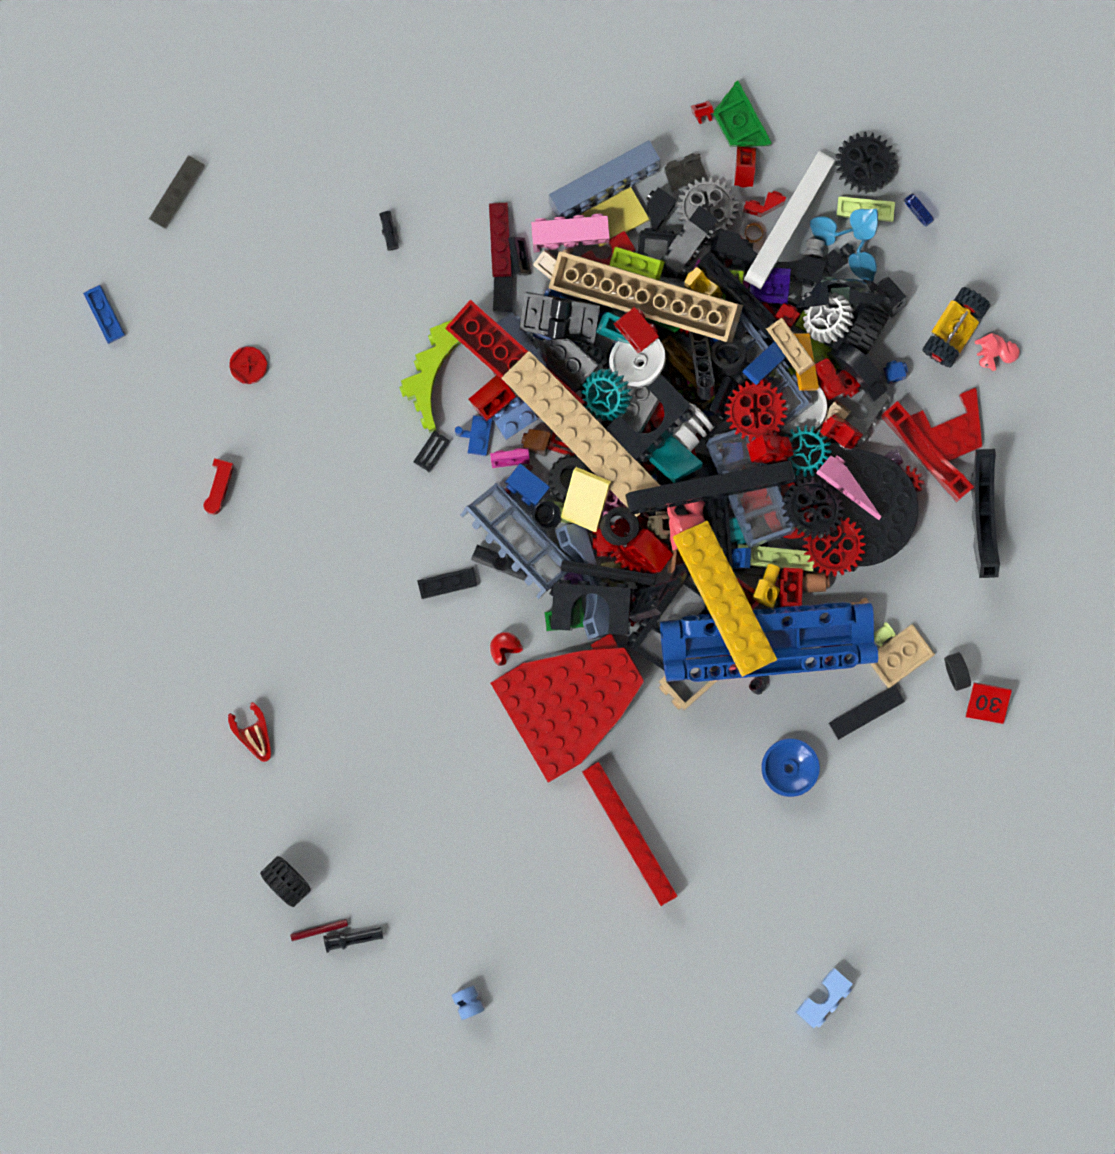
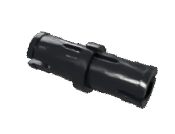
M391 211L379 213L383 228L381 231L386 240L387 251L396 250L399 248L395 233L397 230L393 225Z

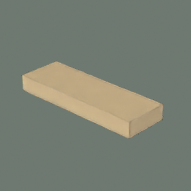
M783 318L766 329L799 375L815 365Z

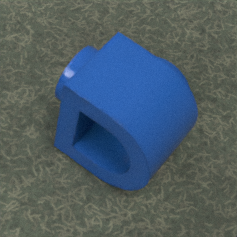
M896 360L886 363V367L883 368L888 384L906 379L908 368L905 362L897 363Z

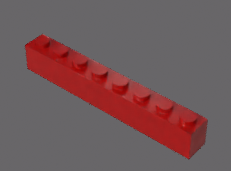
M597 762L582 771L659 905L663 906L678 897L600 763Z

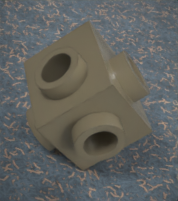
M667 511L656 512V516H649L648 530L657 535V539H667L668 535H670Z

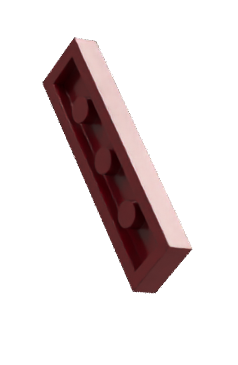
M508 202L489 203L492 277L511 276L508 241Z

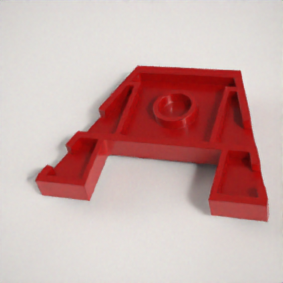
M976 388L959 395L966 411L965 414L931 428L923 410L910 415L926 438L948 462L982 447Z

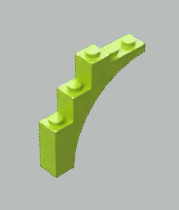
M452 320L429 329L431 334L427 336L431 346L435 345V347L415 354L416 360L413 362L417 372L420 370L421 372L401 380L402 386L399 387L402 396H407L408 401L416 398L413 401L417 412L421 411L423 418L420 421L424 429L428 428L429 433L434 430L436 431L432 416L431 400L437 373L445 359L461 344L445 329Z

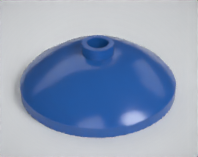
M783 739L774 743L766 751L762 759L761 771L765 783L772 791L781 796L795 797L808 792L814 786L819 776L820 765L815 751L808 744L797 739ZM787 765H792L793 770L791 772L786 770Z

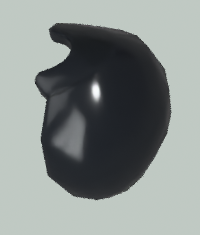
M543 500L538 502L532 510L533 522L541 529L551 530L556 528L562 520L560 508L552 501Z

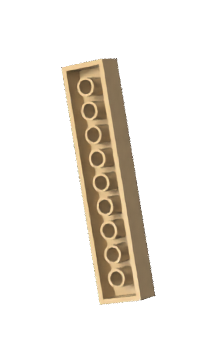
M561 251L558 253L549 285L550 289L628 312L633 307L639 308L644 313L645 318L731 343L733 342L743 305Z
M530 351L502 377L516 394L595 475L611 481L609 489L627 507L628 504L625 496L627 493L660 486Z

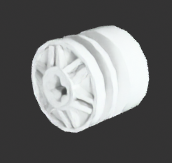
M692 405L696 409L693 417L689 421L684 422L678 432L672 435L690 452L699 444L695 434L698 433L706 437L707 434L702 427L708 431L714 428L707 416L695 405Z

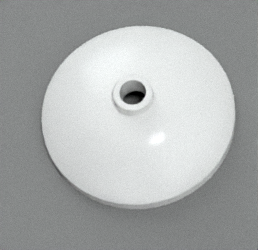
M658 338L640 353H637L630 344L618 341L610 354V369H612V372L618 371V376L624 375L623 381L629 382L626 386H645L653 382L662 372L666 361L664 346Z
M789 386L780 392L783 393L781 398L787 401L784 407L788 408V410L783 412L784 415H787L801 404ZM820 387L816 391H808L813 397L811 399L813 405L782 428V431L791 434V429L795 433L798 432L797 426L801 427V431H804L805 425H808V431H811L812 426H815L816 430L825 420L828 405L826 396Z

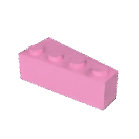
M593 214L592 217L584 218V215L573 216V219L555 217L554 220L546 221L545 218L535 219V222H531L534 253L540 252V248H546L549 251L557 250L560 245L572 248L578 246L581 242L584 246L609 243L608 216H603V214Z

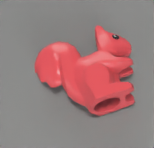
M993 332L974 341L975 344L982 346V350L977 353V356L984 355L979 360V365L984 368H990L992 371L996 370L995 357L999 356L1005 363H1012L1018 359L1020 354L1019 347L1011 341L1006 343L1001 336Z

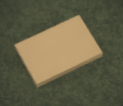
M911 624L878 648V663H871L870 665L889 689L935 654L914 625Z

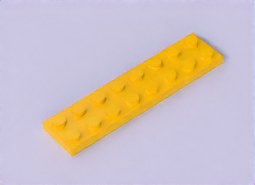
M708 521L674 535L672 538L741 676L743 677L775 662L777 658Z

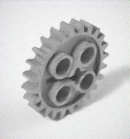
M702 177L701 183L695 179L694 186L688 183L689 190L682 189L685 196L679 195L678 199L682 202L677 203V207L682 208L677 210V214L683 215L679 218V222L685 221V225L699 205L703 208L705 207L703 192H706L710 213L712 215L715 212L723 214V218L718 219L715 223L718 226L716 230L720 228L727 230L726 225L729 227L733 226L730 220H736V216L733 214L738 213V209L733 207L737 206L738 202L732 201L735 199L736 194L730 195L732 188L725 189L726 182L719 185V179L714 183L712 182V177L709 178L708 182ZM712 194H718L720 196V200L713 201L710 198V196ZM698 196L702 202L695 204L691 199Z

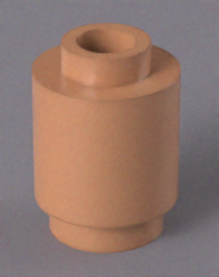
M825 572L808 573L806 576H803L802 591H807V593L826 592V588L830 587L829 576H825Z

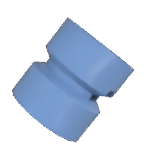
M474 985L451 995L455 1005L459 1006L458 1013L461 1020L485 1011L481 1000H477L478 993Z

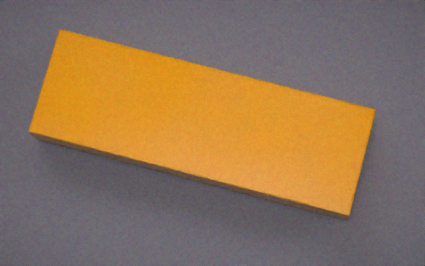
M794 334L814 362L810 334ZM815 365L801 375L796 371L799 391H816L819 389Z

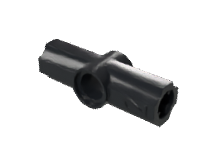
M477 544L471 558L472 561L525 581L527 574L521 568L517 572L511 568L515 562L512 558L506 555L503 558L506 560V565L499 568L495 564L498 558H502L498 552Z

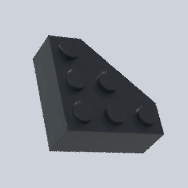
M699 205L667 252L660 259L665 262L663 269L675 278L679 273L683 275L689 268V265H687L690 259L695 260L703 248L701 244L705 246L718 227L715 225L718 218Z

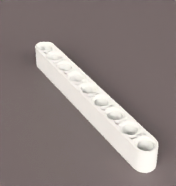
M818 151L744 278L745 281L759 289L762 288L835 162L834 158Z

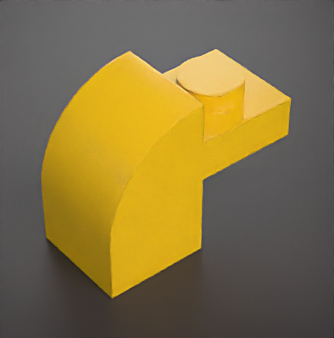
M697 267L687 275L684 281V286L687 289L717 298L723 295L720 288L707 279L705 274Z

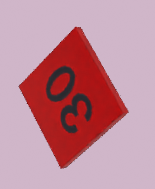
M973 682L965 717L1004 724L1012 689Z

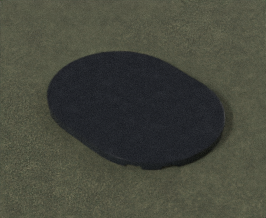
M820 442L812 443L809 445H817L820 444ZM831 443L826 449L832 450V453H826L825 456H833L835 458L837 455L845 461L844 465L882 517L878 520L834 487L832 492L833 494L839 493L836 498L837 500H842L839 506L844 507L839 512L843 515L842 521L850 518L848 524L851 525L856 522L854 529L861 528L860 532L857 533L858 536L864 535L860 542L865 543V546L860 547V549L865 551V553L858 555L862 558V561L855 560L857 566L861 567L882 563L902 550L915 530L918 519V498L914 485L905 471L889 458L857 448L848 449L840 444ZM804 446L800 453H804L807 460H809L808 455L811 452V448L808 449ZM822 449L812 454V464L819 460ZM803 457L791 458L795 464L807 467ZM794 469L796 481L799 480L801 482L803 478L809 481L813 477L815 482L819 478L821 479V484L827 482L817 475V469L813 470L814 476H811L810 471H807V477L803 476V471L797 476V469ZM828 483V486H827V487H828V488H831V487H833V486ZM816 494V498L821 500V497ZM836 529L834 532H831L830 536L836 537L838 530ZM842 533L835 542L832 543L830 541L831 547L822 555L823 559L831 550L838 549L836 545L846 536V533ZM804 536L795 539L780 537L794 550L808 551V549L802 548L803 545L808 543L803 540ZM817 541L815 547L818 551H823L825 544L822 541ZM843 541V548L845 550H851V541ZM831 554L829 560L838 563L839 557L836 554Z

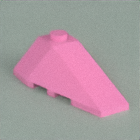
M837 455L835 458L830 456L818 470L817 475L880 520L882 518L844 465L845 461Z

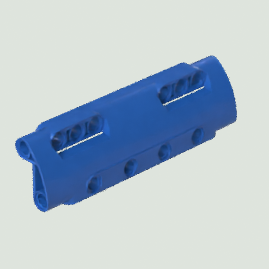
M848 602L753 610L777 660L743 677L737 667L734 670L729 669L731 665L735 664L732 656L686 660V658L730 655L711 614L689 615L682 617L681 620L660 622L662 656L667 682L686 679L693 682L825 671L853 668L858 664L878 663V649L874 643L872 603L851 605ZM823 613H828L826 618L820 619ZM785 616H790L787 622H782ZM708 623H714L712 628H705ZM852 644V645H845V646H834V647L801 649V648H809V647H820V646ZM847 654H852L850 659L844 660ZM833 656L830 661H825L826 657ZM814 657L811 663H806L808 658ZM713 666H718L716 671H710ZM693 668H699L698 672L691 673V670Z

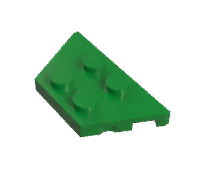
M737 80L714 110L713 116L730 147L771 146V140L741 84Z

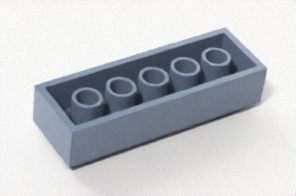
M648 140L550 193L549 204L557 217L573 219L575 214L579 212L584 213L591 209L593 204H600L608 200V196L621 193L628 185H637L641 182V178L655 175L659 169L660 158Z

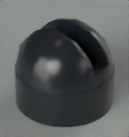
M754 678L749 684V689L754 694L760 695L766 689V685L761 678Z

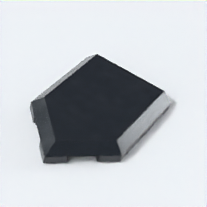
M571 339L544 340L546 367L576 393L599 364Z

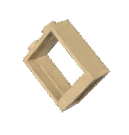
M696 657V658H686V660H687V659H698V658H700V657ZM665 676L658 682L660 684L658 688L665 695L669 694L673 698L671 702L678 710L682 708L685 711L718 680L709 681L686 703L669 686Z

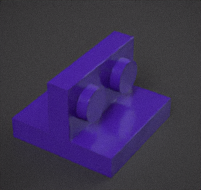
M773 268L762 288L759 289L751 284L750 292L760 302L788 304L791 269Z

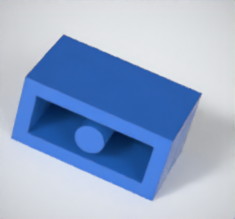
M519 464L504 482L507 484L506 488L513 494L516 492L522 496L521 500L528 506L531 504L535 506L550 488L522 464Z

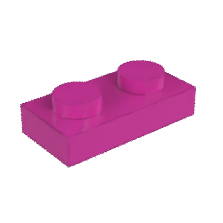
M516 448L513 451L499 450L490 453L492 468L530 464L528 449Z

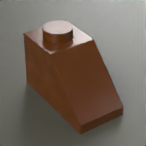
M529 429L528 433L523 434L521 444H524L523 449H528L529 452L545 457L551 440V433Z

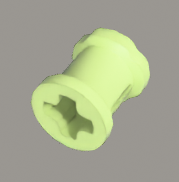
M887 622L883 624V627L874 632V641L879 647L890 637L896 636Z

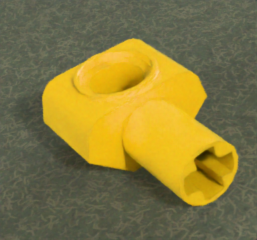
M773 564L767 565L763 579L758 581L753 600L765 606L774 607L780 591L775 586L780 567Z

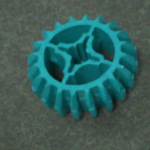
M600 369L587 377V382L583 384L585 390L581 393L586 396L583 398V401H587L585 408H591L590 414L596 413V418L602 417L604 421L608 419L612 421L619 415L622 417L628 411L627 407L631 405L628 400H631L633 396L628 394L632 389L627 388L626 385L629 382L623 381L624 375L618 376V371L612 372V369Z
M808 425L804 426V431H801V427L797 426V433L793 429L790 430L793 436L789 437V440L792 444L799 437L800 447L787 460L792 461L791 458L803 457L807 467L799 466L792 461L793 469H797L796 475L799 476L800 472L803 471V476L807 477V471H810L811 476H814L813 470L817 469L818 471L820 469L819 466L824 464V459L827 460L829 458L825 456L826 453H832V450L826 449L831 443H824V440L828 437H820L822 434L820 430L814 433L816 430L815 426H812L811 431H808ZM804 435L816 438L820 444H807ZM802 442H804L808 449L811 448V452L808 455L809 460H807L804 453H800V450H803L802 447H804ZM822 449L819 460L812 464V454Z

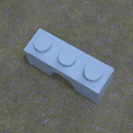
M835 968L821 981V984L828 990L826 1001L817 1004L807 997L795 1011L812 1028L816 1026L819 1028L826 1021V1014L829 1011L831 1013L834 1012L839 1006V1003H837L841 997L846 998L852 991L850 987L853 984Z

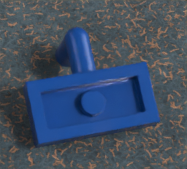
M473 415L471 431L462 430L460 426L455 428L456 436L470 438L468 454L487 456L492 418L486 421L481 416Z

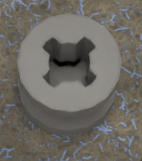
M807 239V250H805L804 256L823 258L822 248L825 242L818 239Z

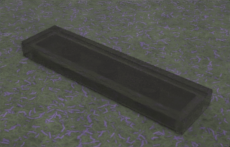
M189 155L187 156L149 217L150 221L164 229L168 227L204 169L205 165Z

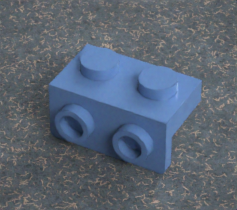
M520 397L512 399L509 405L491 417L506 440L538 420L533 410Z

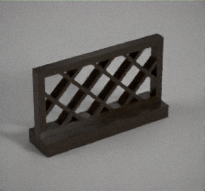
M669 335L661 341L665 349L667 358L665 364H668L669 372L662 370L660 375L663 377L669 376L671 385L677 391L683 390L684 398L689 403L696 404V407L703 412L713 401L714 397L706 401L700 399L697 394L693 359ZM673 365L677 368V370L680 373H674ZM675 377L681 378L682 386L676 385ZM687 380L693 385V387L687 386ZM714 381L716 395L719 385ZM688 391L694 392L695 399L689 398Z

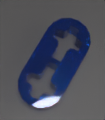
M913 193L904 199L907 207L923 226L927 227L934 221L930 212Z

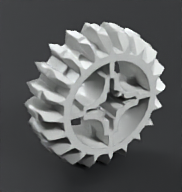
M828 292L830 305L810 307L809 310H804L807 316L803 317L805 321L803 325L807 329V334H810L814 340H818L820 343L826 342L830 344L832 340L837 342L839 336L844 338L843 333L849 332L848 326L853 325L850 321L854 319L852 314L854 310L844 296L838 295L835 292L833 294ZM831 306H839V308L830 309ZM820 327H823V328H824V327H827L828 329L820 330V329H818V328H820Z

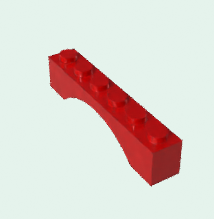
M898 401L882 414L881 418L956 503L974 488L966 477L931 444L910 414Z

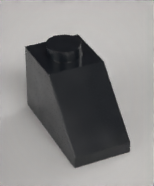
M659 187L656 191L652 190L646 198L648 200L647 210L650 227L655 229V232L660 228L677 202L674 197Z

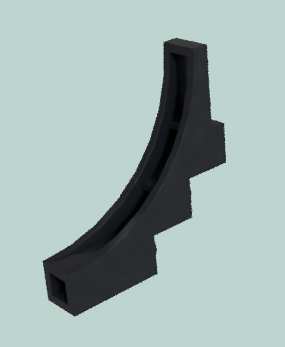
M995 449L975 450L974 469L971 474V484L974 486L971 490L973 499L972 521L975 532L973 548L979 578L999 577L1000 569L994 508Z

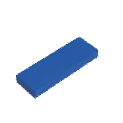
M101 285L84 292L83 294L107 343L110 344L125 337L124 331Z
M774 341L743 370V373L757 385L786 356Z

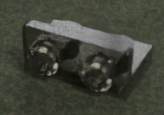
M689 154L684 157V160L678 162L677 160L670 161L664 167V173L672 192L687 187L688 183L694 184L695 179L698 182L702 180V177L707 179L700 154Z

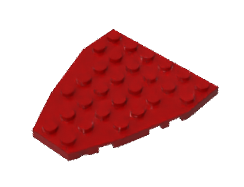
M613 648L584 650L522 663L490 684L549 783L583 763L598 743L621 719L645 680L627 649Z

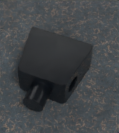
M886 277L877 283L878 286L874 293L890 299L889 304L881 303L880 305L893 318L906 306L907 297L890 277Z

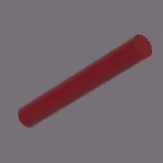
M347 919L296 932L290 934L291 941L348 927Z

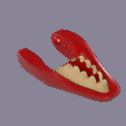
M251 702L250 709L254 711V715L258 718L255 724L241 729L235 721L236 716L232 713L228 714V723L231 731L260 761L266 762L271 757L266 722L261 709L254 702Z

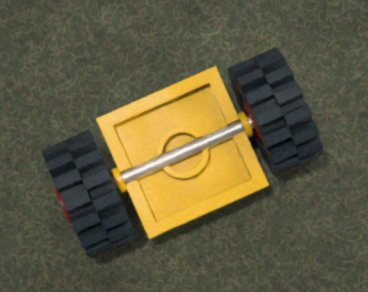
M962 287L955 299L950 301L931 332L935 336H930L922 349L923 352L930 356L929 358L934 359L935 362H939L940 365L951 368L979 324V321L974 316L982 319L991 306L990 302L985 297H982L981 294L976 293V291Z

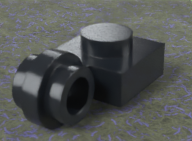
M846 243L839 249L841 251L840 254L833 249L821 259L826 262L824 269L830 276L846 265L842 259L844 256L847 259L855 252L852 244Z

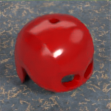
M510 632L497 634L490 643L491 656L498 666H503L507 663L505 653L516 654L523 650L518 637Z

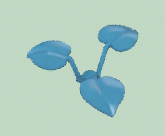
M857 209L853 211L850 215L852 228L841 232H836L837 224L828 217L819 216L810 221L814 237L824 241L826 246L835 243L836 236L853 231L854 237L862 240L857 249V254L853 253L849 256L850 269L858 278L874 281L877 272L876 260L868 252L861 253V249L865 242L876 234L878 227L877 209Z

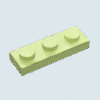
M838 197L836 217L850 218L851 213L857 209H877L878 221H894L895 202Z

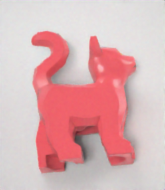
M704 501L685 504L688 515H677L674 512L677 506L667 508L670 540L673 550H678L672 538L674 535L705 522L702 513L705 506Z

